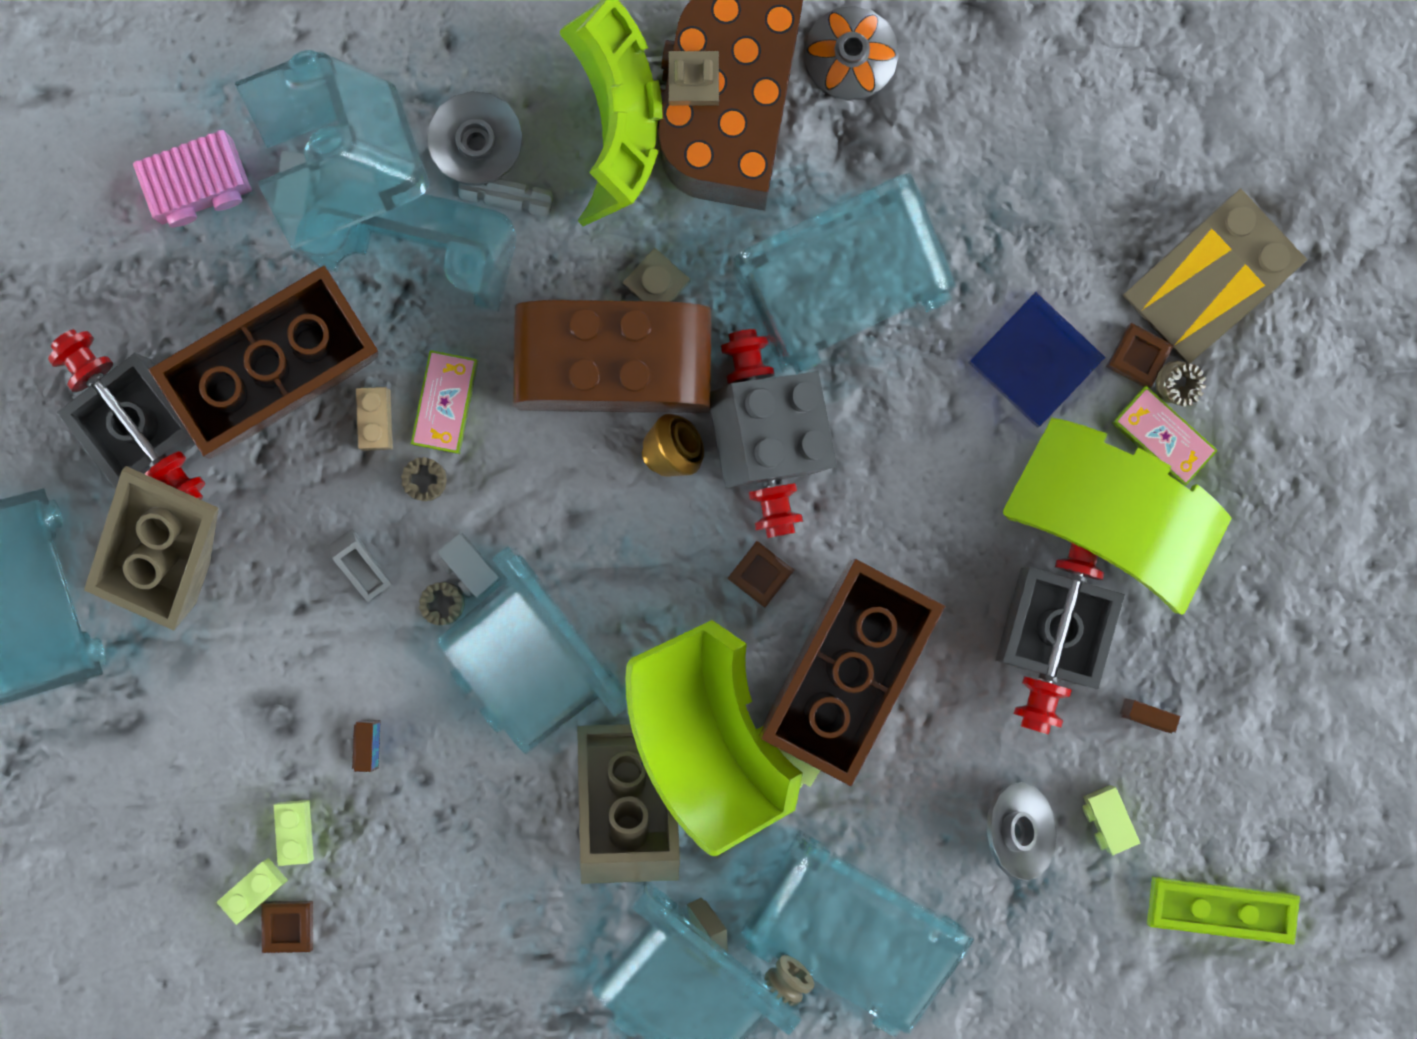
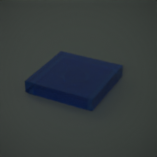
M1035 292L968 363L1038 428L1106 357Z

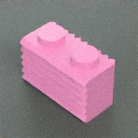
M218 130L216 133L208 134L206 137H200L197 140L181 144L179 147H172L170 150L162 151L160 154H154L151 157H146L133 163L152 218L162 225L168 223L169 227L172 228L192 223L197 219L196 212L214 206L216 211L233 208L242 203L241 195L252 192L235 143L224 130Z

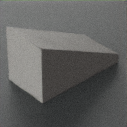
M353 529L328 546L331 558L367 602L392 585Z

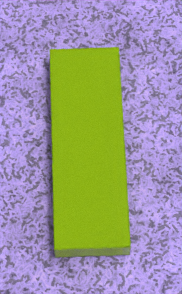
M1152 876L1147 925L1153 928L1295 945L1300 896L1291 893Z

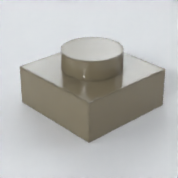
M654 248L624 280L623 286L640 301L673 302L688 286L690 278L660 251Z

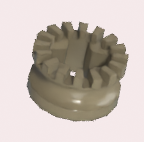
M1176 360L1168 362L1157 375L1156 391L1159 397L1165 402L1184 407L1186 405H1193V402H1198V397H1202L1204 394L1201 392L1202 388L1205 389L1206 387L1203 384V381H1206L1205 376H1202L1203 371L1198 369L1197 365ZM1185 377V386L1179 387L1178 390L1173 388L1176 385L1174 380Z
M415 458L413 461L408 462L401 475L402 487L409 496L416 500L425 502L434 500L441 496L446 488L447 477L445 470L439 463L429 458ZM422 466H428L429 473L437 476V484L429 485L428 492L421 493L420 486L412 484L411 481L412 475L420 474Z
M446 582L434 583L421 593L419 610L423 618L429 623L438 626L449 625L457 621L463 614L465 607L464 596L453 584ZM438 590H442L445 596L454 597L455 605L449 607V616L446 618L442 617L440 611L432 612L430 610L429 603L436 600L435 592Z
M783 955L776 962L777 968H770L765 973L764 979L767 981V986L772 987L770 989L772 993L778 992L776 995L778 999L782 997L783 1003L786 1004L788 1002L789 1006H796L802 1001V993L807 994L811 992L815 983L810 972L803 964L791 956Z

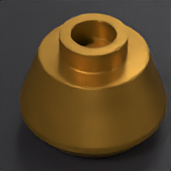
M668 413L659 417L644 437L642 457L646 466L661 476H688L700 469L704 458V445L699 432L688 419Z

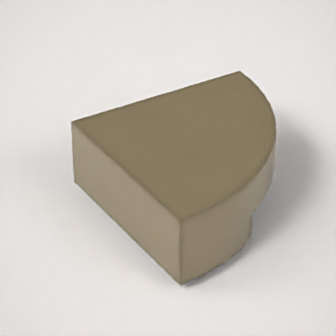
M702 897L688 903L687 909L693 931L712 968L727 962L728 943L726 927Z

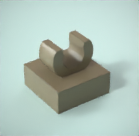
M669 51V106H718L719 51Z

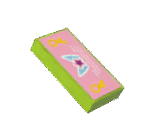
M433 350L429 351L411 445L460 454L479 362L477 359Z
M1147 386L1143 387L1111 422L1138 448L1172 466L1168 475L1184 486L1196 476L1218 451Z

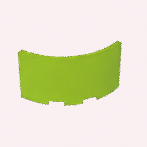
M601 0L564 25L560 30L561 37L579 59L589 78L596 96L602 124L603 149L589 172L597 180V184L586 209L578 219V222L583 227L633 204L650 177L658 155V150L655 149L658 121L663 119L659 80H653L651 69L644 50L648 49L647 43L637 24L619 0Z
M1052 417L1003 509L1004 516L1008 520L1053 534L1103 558L1147 587L1174 613L1183 615L1232 518L1198 484L1192 485L1191 489H1188L1169 476L1168 473L1172 466L1140 448H1137L1134 455L1129 454L1117 447L1104 443L1107 433Z
M713 620L632 657L626 666L625 679L627 708L632 733L643 765L653 786L683 830L706 853L711 856H718L794 812L803 772L795 767L777 747L760 738L759 734L763 726L758 729L755 728L746 707L747 704L752 702L746 675L747 644Z

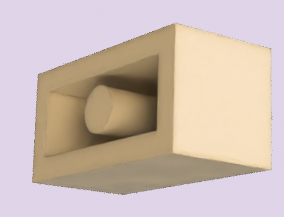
M387 387L356 388L358 449L362 451L393 450L391 390Z

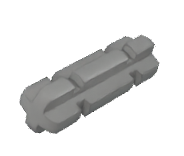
M501 179L479 186L459 184V196L463 200L478 203L481 199L484 200L486 205L519 212L529 209L530 214L546 217L549 215L553 204V194L549 189L533 187V190H529L525 184Z

